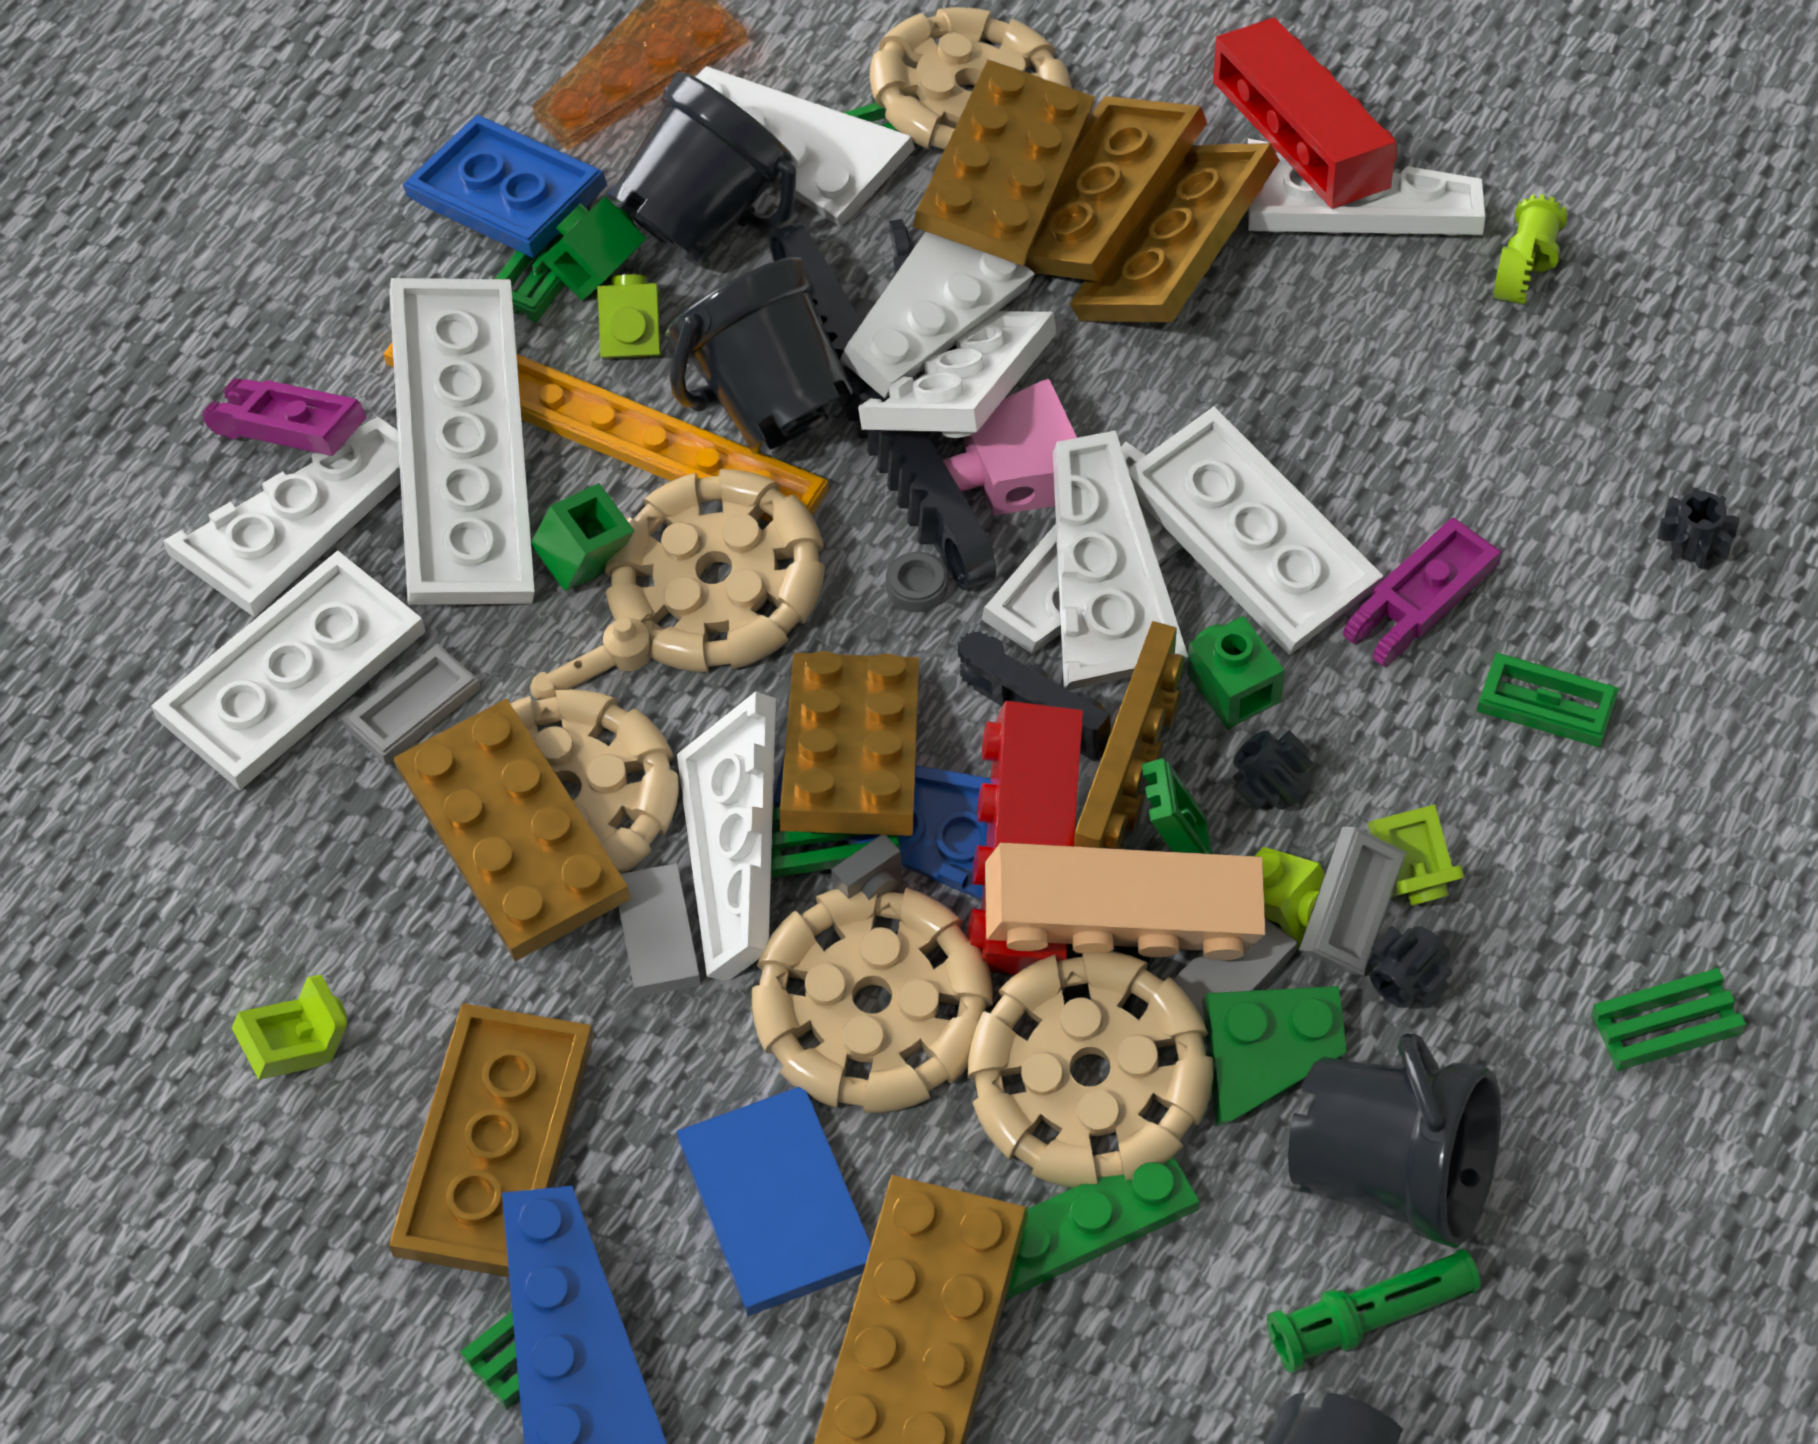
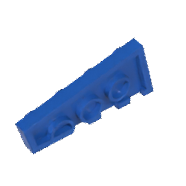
M785 752L773 796L774 808L780 807ZM915 765L913 835H898L901 850V866L982 901L983 886L973 885L972 870L977 845L986 846L987 823L977 822L980 787L982 783L990 784L991 778ZM880 835L855 836L845 838L843 841L853 845L871 842Z
M563 1186L503 1192L502 1201L524 1444H667L573 1187Z

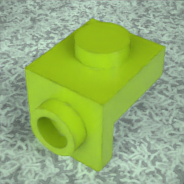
M619 275L611 277L612 285L597 286L601 359L661 357L659 313L661 291L657 283L647 284V277L644 275Z
M1435 804L1367 823L1371 835L1407 852L1391 898L1408 893L1411 906L1450 896L1446 883L1465 878L1461 865L1452 867Z
M1262 847L1254 857H1262L1265 918L1280 923L1283 931L1298 942L1297 950H1299L1325 878V872L1318 862Z
M319 974L307 977L300 996L296 1000L239 1011L232 1030L258 1080L320 1067L332 1061L341 1038L346 1031L347 1015L342 1001L337 996H333L325 979Z

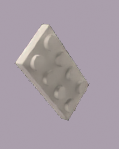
M1215 407L1209 409L1128 468L1138 501L1289 655L1371 594L1383 578V575Z
M336 551L152 704L151 707L156 719L238 790H241L426 632L423 620L342 553Z

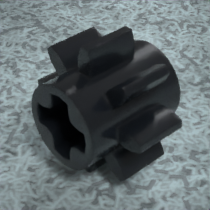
M1694 488L1693 492L1686 495L1682 501L1674 497L1668 499L1665 518L1661 519L1657 538L1661 541H1671L1673 550L1670 559L1675 561L1682 558L1689 562H1695L1698 568H1703L1705 561L1714 555L1724 560L1728 558L1740 519L1734 515H1727L1726 497H1718L1713 493L1699 491L1698 488Z
M1290 730L1279 740L1269 731H1261L1255 734L1241 746L1234 757L1233 764L1239 770L1233 776L1239 783L1236 790L1255 810L1263 806L1266 801L1278 810L1292 806L1307 792L1312 783V775L1307 771L1313 765V762L1308 758L1310 750Z
M1391 926L1371 947L1375 955L1368 961L1374 967L1370 972V981L1376 991L1392 1005L1399 1008H1407L1418 998L1422 1004L1430 1008L1450 987L1446 980L1453 973L1447 967L1451 961V954L1444 942L1430 930L1415 926L1412 929L1409 928L1402 935Z

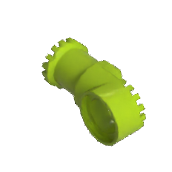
M1535 194L1530 196V200L1524 198L1522 202H1518L1514 213L1515 221L1518 224L1516 235L1510 238L1507 247L1503 246L1493 299L1525 305L1527 293L1521 292V290H1528L1529 286L1524 284V281L1531 280L1529 272H1544L1548 269H1553L1557 265L1560 249L1556 242L1558 233L1567 224L1568 213L1565 206L1560 207L1561 203L1559 201L1554 202L1555 197L1550 196L1546 200L1544 199L1545 194H1540L1539 199H1537Z

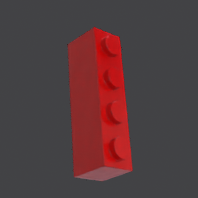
M1275 17L1216 36L1213 83L1331 209L1391 189L1394 162L1398 155L1393 135L1387 129H1383L1363 108L1361 102L1357 98L1352 97L1337 82L1330 70L1322 66L1303 47L1299 38L1293 36Z
M1005 701L996 721L986 722L982 741V760L992 761L990 784H981L977 806V822L987 823L986 846L977 845L972 870L973 885L983 886L981 909L973 908L971 911L967 938L970 941V945L982 949V960L987 962L990 972L1016 975L1035 962L1055 955L1056 961L1066 960L1067 944L1048 943L1046 948L1040 950L1019 951L1008 948L1007 941L986 940L985 862L1000 843L1074 847L1083 710Z

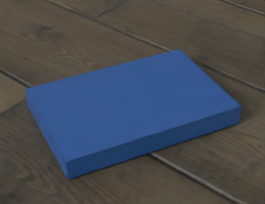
M478 114L402 184L406 196L426 208L532 258L560 233L556 227L580 203L586 207L608 186L602 170Z
M796 1087L676 1131L679 1145L747 1317L863 1274L871 1244L807 1091Z

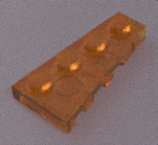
M644 0L532 105L534 118L566 150H569L662 94L664 88L670 84L677 72L682 71L694 75L706 66L747 43L746 29L715 0Z

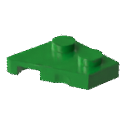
M1339 986L1207 993L1202 998L1204 1022L1208 1032L1206 1035L1208 1056L1213 1058L1214 1077L1212 1095L1217 1126L1230 1124L1240 1116L1304 1079L1314 1062L1323 1056L1338 1059L1347 1052Z

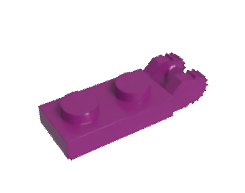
M234 378L225 386L223 393H225L224 397L228 400V403L223 402L221 404L219 401H213L202 411L203 414L201 415L210 431H214L216 435L219 434L221 437L225 435L229 439L236 440L239 436L329 456H334L367 418L361 402L355 398L269 380L258 382L248 379L242 380L241 378Z
M1452 517L1373 589L1372 597L1347 621L1342 632L1344 634L1343 637L1356 645L1380 624L1386 614L1397 624L1388 634L1386 633L1381 638L1372 655L1375 661L1386 668L1410 646L1415 637L1420 639L1500 564L1502 552L1459 520Z

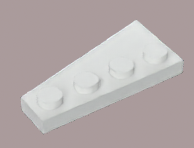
M706 66L696 76V78L710 85L750 114L791 151L798 161L795 198L839 227L858 212L915 149L912 137L734 75Z
M1248 139V144L1268 143L1266 141ZM1277 152L1276 154L1280 162L1248 208V231H1269L1274 233L1287 231L1328 232L1333 234L1348 232L1386 233L1391 235L1401 233L1445 234L1450 236L1460 234L1483 235L1485 223L1483 185L1480 178L1407 166L1401 174L1393 173L1391 189L1331 209Z
M925 232L846 345L840 360L882 397L886 398L890 395L889 385L903 376L913 377L924 369V362L936 353L946 352L956 344L958 338L998 312L1024 292L1035 273L1026 265L1022 266Z
M996 312L956 340V350L936 353L924 362V375L913 381L912 377L903 376L889 385V399L881 402L880 399L871 398L860 405L858 408L862 430L942 431L944 436L951 438L965 437L978 432L1057 334L1054 312Z
M379 417L372 419L360 426L334 456L314 453L311 456L313 463L294 474L285 475L282 471L262 483L264 491L237 507H234L229 502L208 514L211 522L188 535L183 530H180L163 540L168 555L250 615L256 617L401 483L398 430Z
M1116 430L1057 442L1052 453L1064 688L1072 690L1132 677L1152 621L1177 627L1175 653L1184 655L1185 663L1188 654Z
M1127 442L1121 446L1128 468L1146 456ZM1139 502L1158 564H1161L1183 548V546ZM1056 524L984 607L982 615L983 621L1031 654L1061 634Z
M754 692L677 754L706 975L718 980L732 979L760 959L769 941L776 698L759 692Z

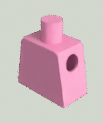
M1046 379L1004 398L978 432L964 437V453L943 459V462L961 492L977 487L981 488L993 515L1055 506L1052 452L1057 442L1074 439L1077 436L1050 379Z

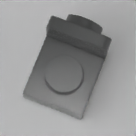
M880 835L831 869L833 889H838L848 899L860 891L870 900L875 895L878 898L887 892L904 894L906 889L902 884L900 850L886 835ZM876 916L874 928H887L897 935L900 920Z

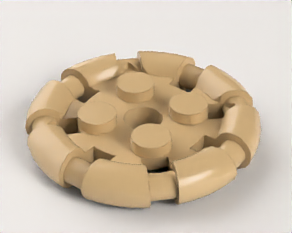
M967 7L940 8L937 10L936 16L926 18L921 13L909 17L896 25L882 38L879 44L880 51H877L872 57L870 85L876 104L879 107L886 108V119L897 131L911 136L914 143L927 150L931 146L945 150L972 91L961 88L960 85L968 84L975 86L987 59L1021 71L1032 66L1036 71L1032 75L1072 88L1070 74L1063 60L1054 59L1055 49L1042 35L1013 18L1008 24L991 18L992 11ZM940 38L939 44L936 45L934 40ZM983 39L1000 44L1001 46L1000 48H996L989 44L982 43Z
M720 469L719 476L699 478L697 472L668 482L654 490L643 499L645 507L634 519L626 517V520L634 529V533L627 545L614 554L605 566V573L611 577L612 586L607 589L606 596L614 620L616 621L622 617L634 618L647 626L651 639L650 658L679 670L709 673V667L731 664L733 670L745 667L764 659L780 649L788 642L786 635L798 622L805 624L813 612L821 593L825 566L819 562L818 554L824 547L820 530L806 506L795 495L786 497L779 492V484L776 481L759 474L735 469ZM722 500L723 513L703 514V502ZM766 512L773 517V520L762 530L759 528L757 520ZM662 524H665L667 528L662 534L660 543L651 535ZM794 558V563L790 564L787 569L779 570L777 560ZM724 562L732 566L729 576L722 582L708 584L700 580L704 569L713 563ZM653 576L654 586L642 588L636 585V577ZM767 598L778 607L769 618L755 613ZM669 612L679 620L674 627L662 629L657 625ZM708 632H728L727 639L708 642Z
M555 690L556 697L531 702V697L527 696L512 702V707L561 782H573L581 787V792L573 801L619 873H628L651 854L649 845L657 834L661 836L666 834L673 819L679 794V776L670 769L669 765L674 755L659 728L638 709L634 708L628 712L617 706L618 701L615 697L587 690ZM562 721L563 728L552 726L538 733L537 726ZM604 728L617 734L609 746L596 739ZM645 770L642 781L627 784V773ZM623 816L634 821L630 829H616Z
M906 887L904 894L887 892L878 898L875 895L870 900L867 899L862 891L848 899L838 889H832L816 896L818 904L801 915L793 911L782 921L771 935L765 951L761 954L757 964L759 969L762 970L759 986L752 988L751 1006L756 1032L765 1053H774L783 1066L780 1074L794 1087L804 1089L809 1097L837 1109L839 1103L863 1106L864 1113H885L909 1108L929 1100L930 1095L928 1092L946 1080L952 1084L968 1068L970 1045L975 1028L985 1009L993 1005L991 973L987 962L982 960V949L970 945V941L960 929L963 921L951 909L938 900ZM876 916L900 920L898 934L896 935L887 928H874ZM832 926L841 940L823 951L815 937ZM940 945L948 958L943 964L933 969L924 955ZM788 977L805 980V997L787 993ZM869 985L883 987L890 993L892 997L891 1002L886 1009L879 1013H865L859 1010L853 1002L856 993L860 989ZM939 1002L959 1005L957 1018H952L951 1020L936 1018ZM812 1029L815 1037L821 1044L815 1048L804 1050L797 1038ZM922 1048L930 1059L913 1069L909 1064H906L904 1059ZM848 1059L872 1063L868 1080L845 1076Z
M1115 951L1082 953V957L1056 961V957L1053 955L1024 968L999 989L998 992L1002 998L992 1012L982 1013L970 1045L968 1078L975 1080L978 1099L974 1100L972 1104L987 1136L1009 1160L1016 1156L1032 1167L1031 1175L1063 1187L1074 1188L1081 1184H1098L1097 1177L1125 1175V1181L1132 1179L1135 1170L1145 1163L1157 1162L1164 1165L1184 1147L1180 1141L1192 1124L1200 1125L1211 1096L1214 1077L1213 1058L1205 1054L1202 1038L1208 1032L1194 1003L1170 977L1163 981L1146 970L1147 962ZM1088 983L1091 1000L1075 998L1064 1004L1063 987ZM1132 993L1149 1004L1140 1020L1122 1009V1006ZM1023 1013L1039 1023L1028 1041L1012 1030ZM1176 1045L1179 1061L1174 1065L1158 1067L1157 1048ZM1087 1054H1096L1103 1057L1110 1065L1108 1077L1096 1086L1089 1087L1079 1084L1071 1075L1072 1066L1078 1058ZM1021 1073L1026 1092L1012 1095L1005 1093L1002 1077ZM1153 1100L1169 1109L1158 1125L1142 1118ZM1042 1120L1060 1132L1049 1145L1032 1135ZM1116 1132L1120 1151L1093 1156L1089 1137Z

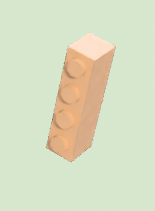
M1000 843L985 862L986 940L1007 941V947L1013 950L1034 951L1046 948L1048 943L1073 944V950L1078 953L1110 952L1114 949V946L1138 947V953L1147 957H1168L1179 953V949L1203 950V956L1211 960H1233L1244 956V953L1265 935L1262 857Z

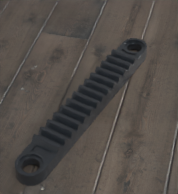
M798 222L772 230L769 235V246L773 262L783 258L800 257L807 267L815 287L812 301L841 366L857 394L854 401L848 405L847 418L849 421H858L857 435L859 438L868 439L867 453L869 456H878V472L888 473L887 488L889 491H898L897 505L899 509H908L907 523L909 526L918 527L917 540L919 544H932L935 546L957 586L962 590L995 580L996 562L991 544L926 431L862 430L858 407L871 398L880 399L881 402L890 398V395L886 398L882 397L840 360L846 345L862 322L804 224Z

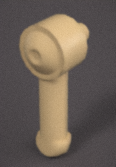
M622 617L617 619L605 630L603 645L548 673L541 672L535 676L530 685L532 696L536 700L556 697L555 690L572 689L613 667L622 671L641 669L651 659L649 656L651 639L647 626L634 618Z

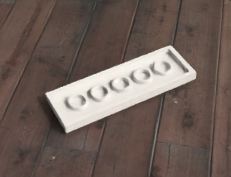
M391 278L389 294L408 605L532 604L535 590L511 280Z

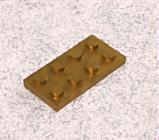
M987 59L916 210L913 227L1024 266L1091 114L1095 96Z
M1104 96L1084 127L1025 265L1034 273L1099 282L1207 125L1202 107L1198 105Z
M1272 144L1192 145L1099 282L1085 280L1069 303L1079 321L1173 322L1280 162Z
M1155 621L1151 622L1075 830L1074 847L1126 849L1120 847L1125 830L1135 832L1145 798L1144 794H1140L1144 780L1142 764L1161 759L1163 742L1158 741L1162 727L1167 726L1171 728L1173 726L1181 700V691L1177 690V686L1183 669L1184 655L1175 653L1177 627Z
M829 651L793 653L780 804V831L913 835L919 657H900L889 653L876 656L845 655Z
M507 698L393 757L400 776L515 962L631 899L628 885Z
M465 1003L461 1004L390 1239L389 1248L393 1257L509 1277L502 1193L553 1187L594 1039L592 1025Z
M891 1175L814 1444H966L1029 1213L1026 1206Z

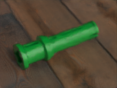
M1462 1248L1454 1252V1254L1407 1272L1399 1273L1389 1279L1350 1294H1346L1343 1290L1331 1289L1321 1293L1319 1302L1285 1314L1281 1310L1268 1313L1266 1318L1267 1329L1285 1369L1289 1373H1295L1303 1369L1304 1361L1336 1348H1340L1343 1352L1356 1349L1358 1344L1362 1343L1363 1334L1419 1314L1424 1310L1467 1293H1475L1481 1288V1280L1472 1257ZM1427 1285H1431V1286H1429V1287H1426V1288L1421 1289V1290H1419V1291L1413 1292V1293L1408 1294V1295H1406V1296H1403V1297H1401V1298H1398V1299H1395V1300H1393V1301L1387 1302V1301H1389V1300H1391V1299H1394V1298H1397V1297L1402 1296V1295H1404V1294L1410 1293V1292H1412V1291H1415V1290L1420 1289V1288H1422V1287H1425V1286H1427Z

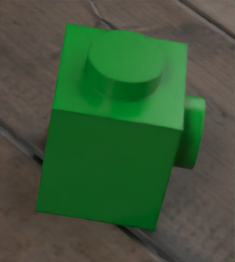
M604 196L590 211L580 203L556 227L564 237L541 260L583 301L647 238L636 228L633 219L626 211L616 207Z
M597 483L551 505L531 545L566 592L604 573L608 560L627 545L634 533V529L601 484Z
M1244 615L1225 625H1212L1203 630L1193 641L1189 642L1187 675L1227 730L1281 703L1285 670Z

